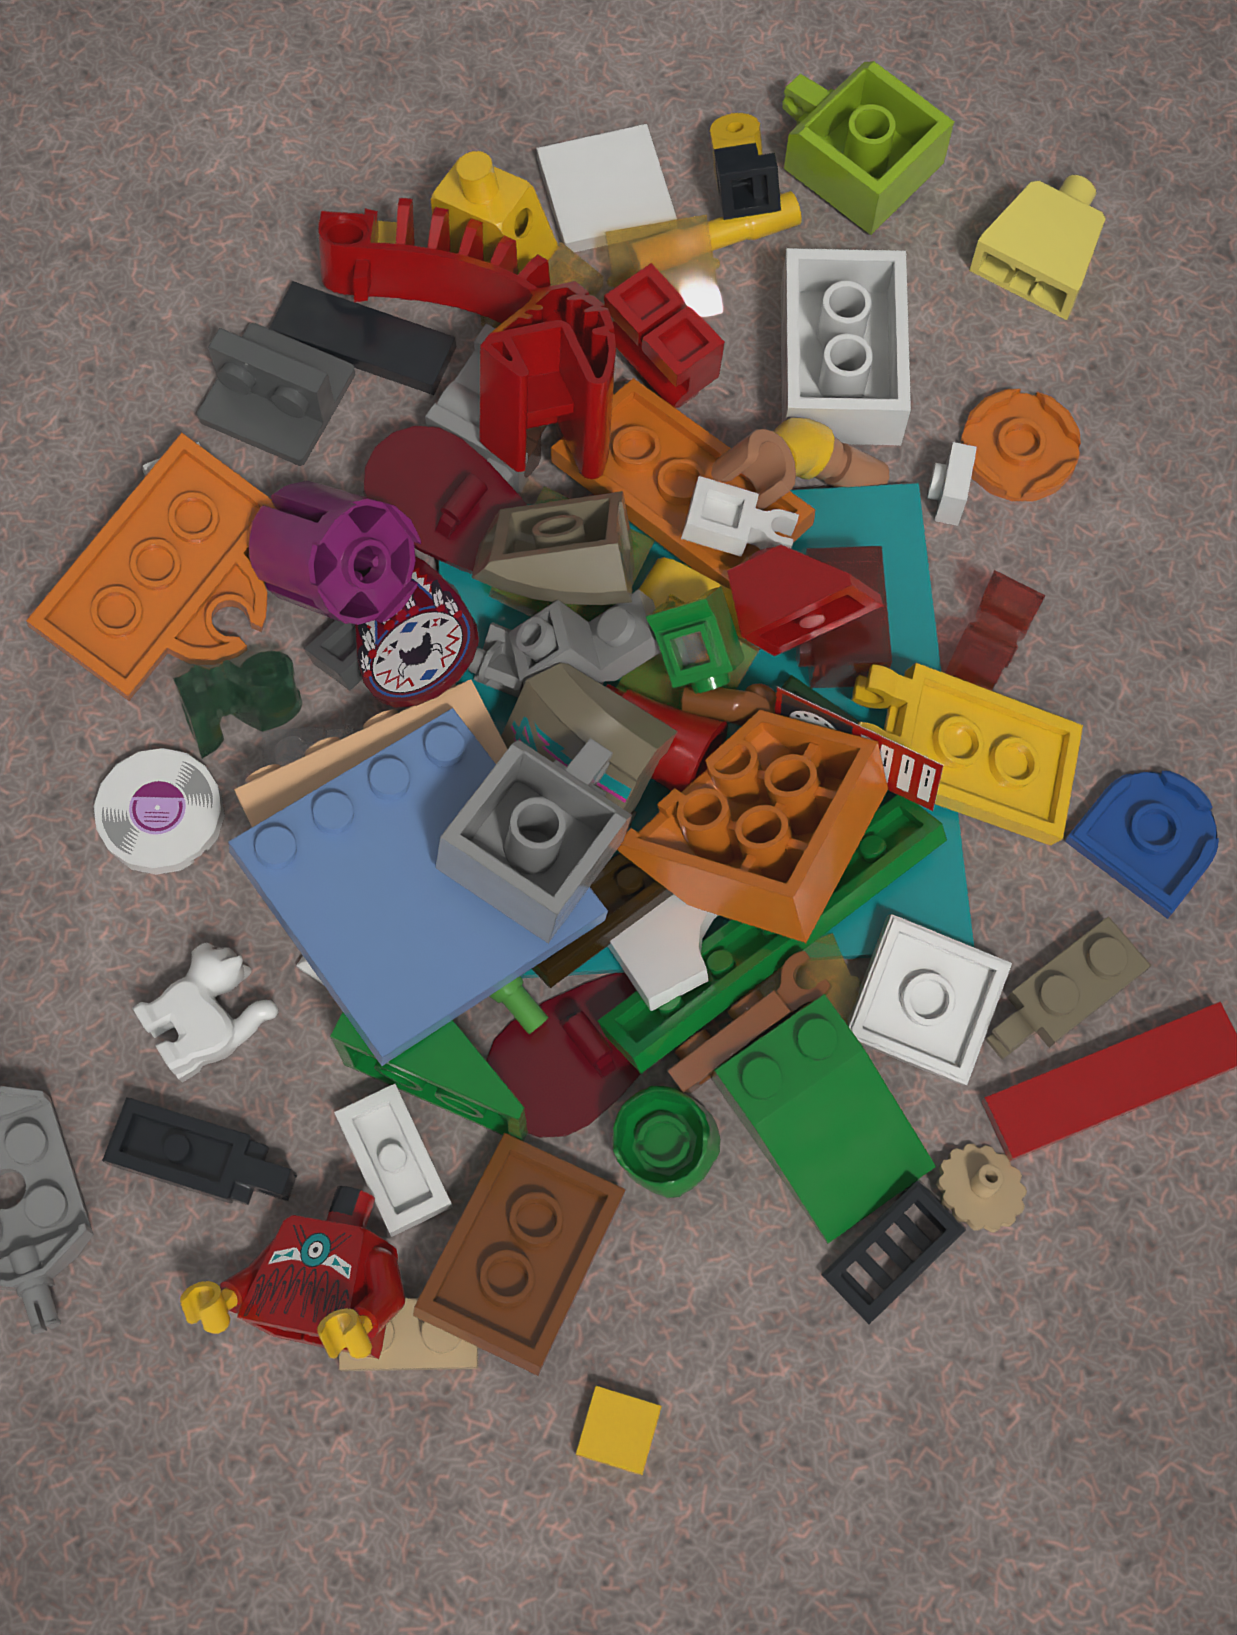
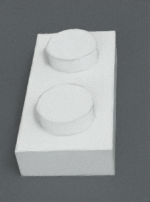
M396 1084L390 1085L334 1112L370 1192L375 1197V1203L391 1237L453 1208Z

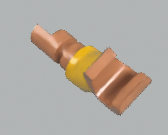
M789 418L773 431L767 429L753 431L718 457L713 463L711 472L713 479L723 482L731 481L740 473L749 478L757 490L756 493L759 494L756 506L760 510H764L788 493L795 485L796 477L807 480L812 478L824 480L835 488L887 485L889 480V468L885 462L847 443H842L834 437L833 431L828 426L806 418Z

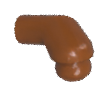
M690 683L686 685L682 696L683 711L743 726L759 710L775 713L776 693L771 687L761 683L749 685L745 691L719 687L697 694L693 692Z

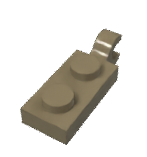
M1108 916L1009 994L1008 1000L1018 1011L994 1028L992 1034L985 1040L1002 1060L1036 1033L1050 1048L1151 967V964Z

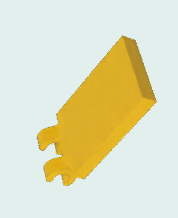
M918 663L908 668L904 676L897 674L887 667L873 664L869 668L868 677L860 675L856 677L851 699L853 702L868 708H888L884 730L866 722H859L858 725L944 765L935 801L936 805L1050 846L1063 839L1083 725Z

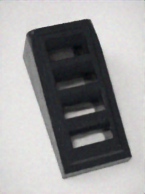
M918 1179L821 1275L870 1324L966 1231V1227ZM913 1204L941 1231L933 1241L905 1214ZM894 1223L922 1251L914 1260L885 1232ZM874 1242L903 1270L894 1280L866 1251ZM855 1261L883 1289L875 1299L846 1270Z

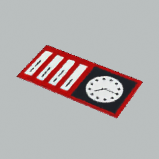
M777 687L774 714L878 741L888 790L933 811L943 764Z

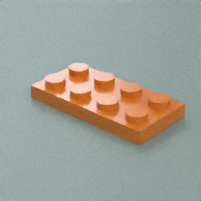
M634 378L613 395L609 454L604 473L598 479H587L580 474L564 437L551 447V463L594 495L623 491L628 520L692 569L730 590L727 570L748 561L752 554L760 550L756 545L747 543L741 557L681 539L698 477L701 476L715 480L711 475L713 463L731 448ZM742 473L731 481H718L756 493L757 491L754 484ZM791 491L764 509V511L781 509L799 514L792 536L775 532L779 536L793 539V543L814 524L815 509Z

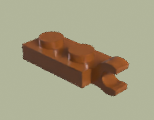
M807 952L795 953L786 960L781 971V985L777 991L773 990L767 996H764L759 989L751 992L727 1012L733 1022L713 1037L707 1029L700 1031L674 1052L680 1059V1062L669 1069L668 1072L683 1093L695 1091L712 1078L714 1070L795 1015L803 1006L812 1003L823 994L827 995L832 985L827 979L822 980L812 989H802L797 984L796 973L798 969L811 960Z

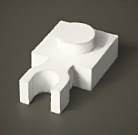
M699 476L693 491L681 539L741 557L747 543L756 545L760 550L776 547L780 544L791 548L793 539L779 536L775 532L792 536L799 514L781 509L771 511L757 509L758 493Z

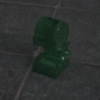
M279 651L260 652L246 659L240 667L234 665L229 660H225L219 666L212 668L194 665L187 673L173 678L185 720L202 759L216 751L224 741L220 726L222 717L233 715L247 725L263 732L286 724L300 712L303 705L300 690L296 687L293 662L288 655Z

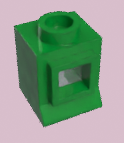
M721 586L710 589L697 600L676 606L674 600L663 603L646 616L649 625L655 633L673 688L691 683L695 694L719 688L731 681L728 672L734 671L745 660Z

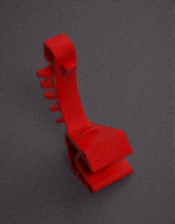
M399 198L396 244L378 243V211L365 208L364 214L321 211L318 225L321 280L328 290L343 295H354V302L368 301L369 296L431 302L464 309L501 323L480 344L479 441L491 453L514 471L523 472L526 468L527 429L558 423L580 474L587 479H598L603 475L610 446L616 358L614 325L608 308H605V304L593 295H589V292L576 281L550 286L549 262L538 254L518 274L516 240L505 235L498 242L490 263L485 262L483 222L471 218L468 222L459 253L450 252L448 209L435 207L431 219L427 248L415 246L413 199Z

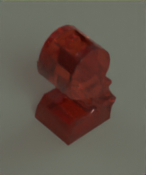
M994 570L978 607L976 622H970L966 627L945 674L993 691L1004 669L1012 662L1019 648L1017 643L1025 638L1046 595Z

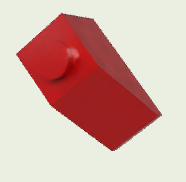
M781 544L776 547L761 549L752 554L748 561L727 570L741 637L773 656L779 655L883 606L881 595L851 574Z

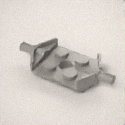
M0 1086V1176L10 1172L19 1173L23 1176L26 1183V1191L22 1200L12 1208L0 1209V1290L16 1291L17 1295L22 1297L30 1322L31 1333L39 1334L46 1332V1327L53 1329L61 1324L49 1287L55 1285L53 1278L79 1256L94 1234L51 1098L39 1090Z

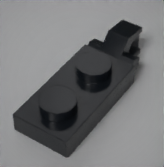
M126 1097L102 1159L107 1165L231 1204L235 1201L249 1205L254 1191L289 1201L297 1179V1175L292 1174V1169L265 1161L269 1147L255 1142V1139L249 1134Z

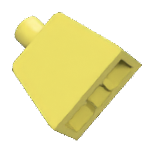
M1079 175L1068 176L1059 190L1041 181L1030 182L981 235L977 242L969 271L1067 320L1074 307L1106 219L1101 211L1090 206L1096 196L1094 185L1088 179Z

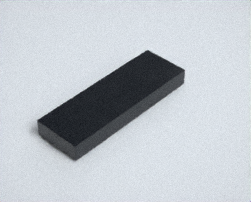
M292 281L269 328L349 362L356 369L431 395H435L456 349V337L294 281Z

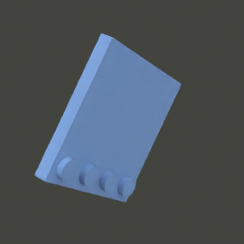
M453 708L228 842L229 852L381 1066L604 922L608 912L589 887L548 944L435 868L441 835L496 765Z

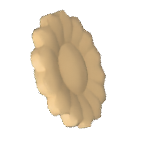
M967 1144L963 1150L953 1149L948 1155V1160H944L940 1164L939 1171L941 1176L938 1178L936 1185L942 1192V1204L952 1211L953 1216L959 1222H966L974 1231L984 1228L994 1233L1001 1226L1010 1227L1016 1221V1216L1023 1212L1025 1205L1022 1199L1026 1196L1027 1190L1020 1183L1021 1172L1019 1169L1011 1166V1162H1009L1005 1154H996L994 1149L987 1145L978 1148L974 1144Z

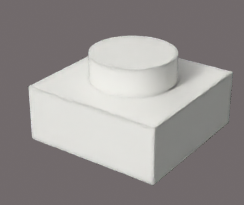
M953 442L946 464L935 462L927 496L928 499L938 500L934 521L958 526L967 502L976 446Z

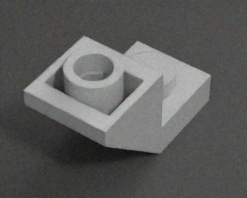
M638 589L632 593L631 603L615 604L589 622L561 601H555L509 632L519 680L525 684L527 679L559 663L569 664L597 682L618 680L661 652L655 633L646 619V616L655 610L653 600Z

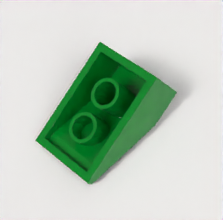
M825 994L714 1070L712 1081L827 1244L936 1167L867 1052Z
M342 1012L330 1037L345 1066L385 1084H396L397 1088L403 1092L503 1136L504 1133H507L519 1140H525L528 1130L523 1105L453 1020L381 1066Z

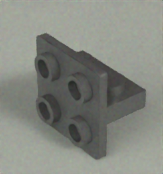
M251 323L242 337L219 328L208 346L217 374V380L197 412L199 422L298 466L304 465L355 377L353 364L257 323Z

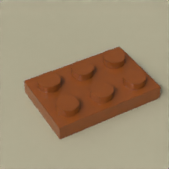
M504 1133L414 1306L413 1316L539 1376L621 1204L626 1189Z

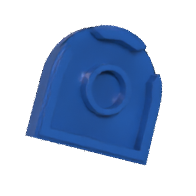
M1162 770L1161 773H1129L1116 779L1104 790L1068 835L1065 842L1168 919L1212 863L1218 849L1219 838H1217V827L1211 811L1213 807L1205 793L1187 778L1171 771Z

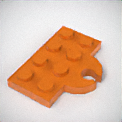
M181 433L26 620L28 627L128 701L131 700L167 654L186 663L196 665H216L237 658L247 651V645L239 637L225 636L219 633L214 628L212 620L220 609L236 607L245 613L251 628L260 632L264 628L268 593L264 582L258 579L252 568L247 554L249 553L250 525L261 506L264 505L276 509L272 499L185 434Z

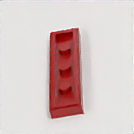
M1220 1001L989 1095L981 1103L1009 1162L1237 1069V1033Z

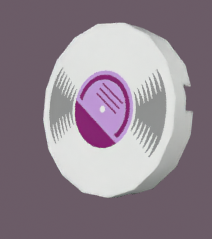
M165 748L137 752L116 764L100 784L94 804L96 830L110 853L132 870L155 875L181 871L195 862L194 859L201 856L206 849L208 851L218 839L224 819L222 794L207 767L187 753Z

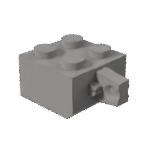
M590 738L568 767H566L557 760L551 762L520 740H517L508 748L441 835L435 868L549 944L621 845L628 829L632 814L605 797L606 792L596 786L608 770L609 760L612 758L613 753Z

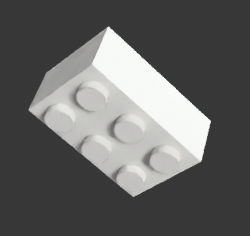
M786 248L781 282L782 422L789 418L812 419L828 426L833 431L834 437L842 443L851 445L902 444L911 411L906 251Z

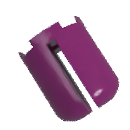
M303 481L286 485L271 495L276 509L264 505L260 507L250 525L249 558L258 579L266 582L265 585L268 591L279 599L345 624L359 625L374 620L381 623L386 622L405 606L417 588L418 582L411 580L416 561L414 542L421 544V539L411 519L396 506L327 485Z

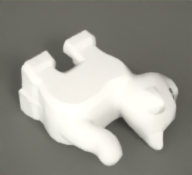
M207 942L199 945L191 952V965L185 977L172 983L159 998L151 1003L140 1002L132 1007L145 1030L151 1033L154 1038L172 1028L177 1030L179 1035L177 1041H163L155 1046L169 1069L181 1082L199 1073L203 1066L227 1058L238 1046L252 1036L263 1022L275 1018L278 1014L276 1003L272 1000H260L249 1005L237 1019H233L216 1001V996L232 991L252 973L250 967L242 964V956H237L230 948L214 947Z

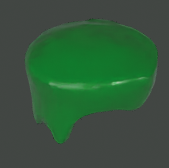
M649 1086L638 1091L624 1102L613 1124L612 1149L617 1162L637 1184L666 1198L680 1197L698 1185L706 1177L720 1153L721 1139L713 1116L693 1098L672 1087Z

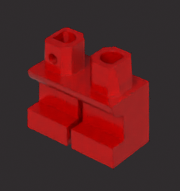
M652 263L604 295L605 308H608L610 316L614 319L616 348L661 398L670 405L680 408L697 396L700 390L719 377L725 342L690 304L686 306V299Z

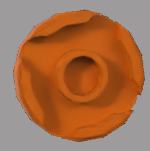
M1005 389L985 397L970 412L960 442L961 444L977 447L971 478L987 492L1009 501H1037L1056 493L1072 477L1080 455V430L1069 410L1053 397L1040 392H1036L1034 396L1028 393H1020L1021 389Z

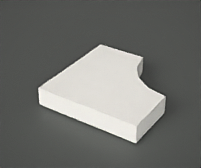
M674 894L613 938L608 946L650 1011L709 981L707 968L701 955L702 938L713 919L718 915L689 906Z

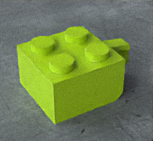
M875 61L863 62L835 90H827L801 73L785 87L782 109L796 120L797 125L788 135L784 169L870 235L945 162L955 121Z

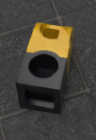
M731 113L716 119L710 127V136L714 159V173L723 220L781 211L778 165L775 153L763 154L761 128L758 119L745 113Z

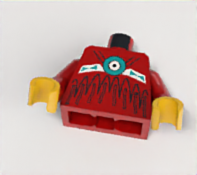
M337 1186L326 1221L296 1215L288 1217L283 1221L276 1237L247 1267L224 1280L220 1285L211 1281L198 1282L188 1287L182 1293L180 1303L187 1322L195 1324L201 1319L205 1331L219 1334L229 1326L230 1316L228 1311L238 1313L237 1318L271 1336L323 1347L329 1358H337L342 1351L350 1353L351 1357L355 1359L365 1357L379 1359L383 1348L386 1325L404 1307L406 1300L396 1247L366 1229L375 1197L356 1188Z

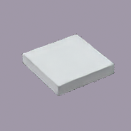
M647 124L536 148L538 165L565 254L664 233L677 228V217Z
M893 914L888 915L846 1024L861 1045L960 1085H967L1012 963Z

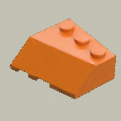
M759 710L705 760L708 768L682 792L674 788L657 804L660 812L639 832L633 828L627 831L623 842L617 850L689 906L807 943L888 790L878 741Z

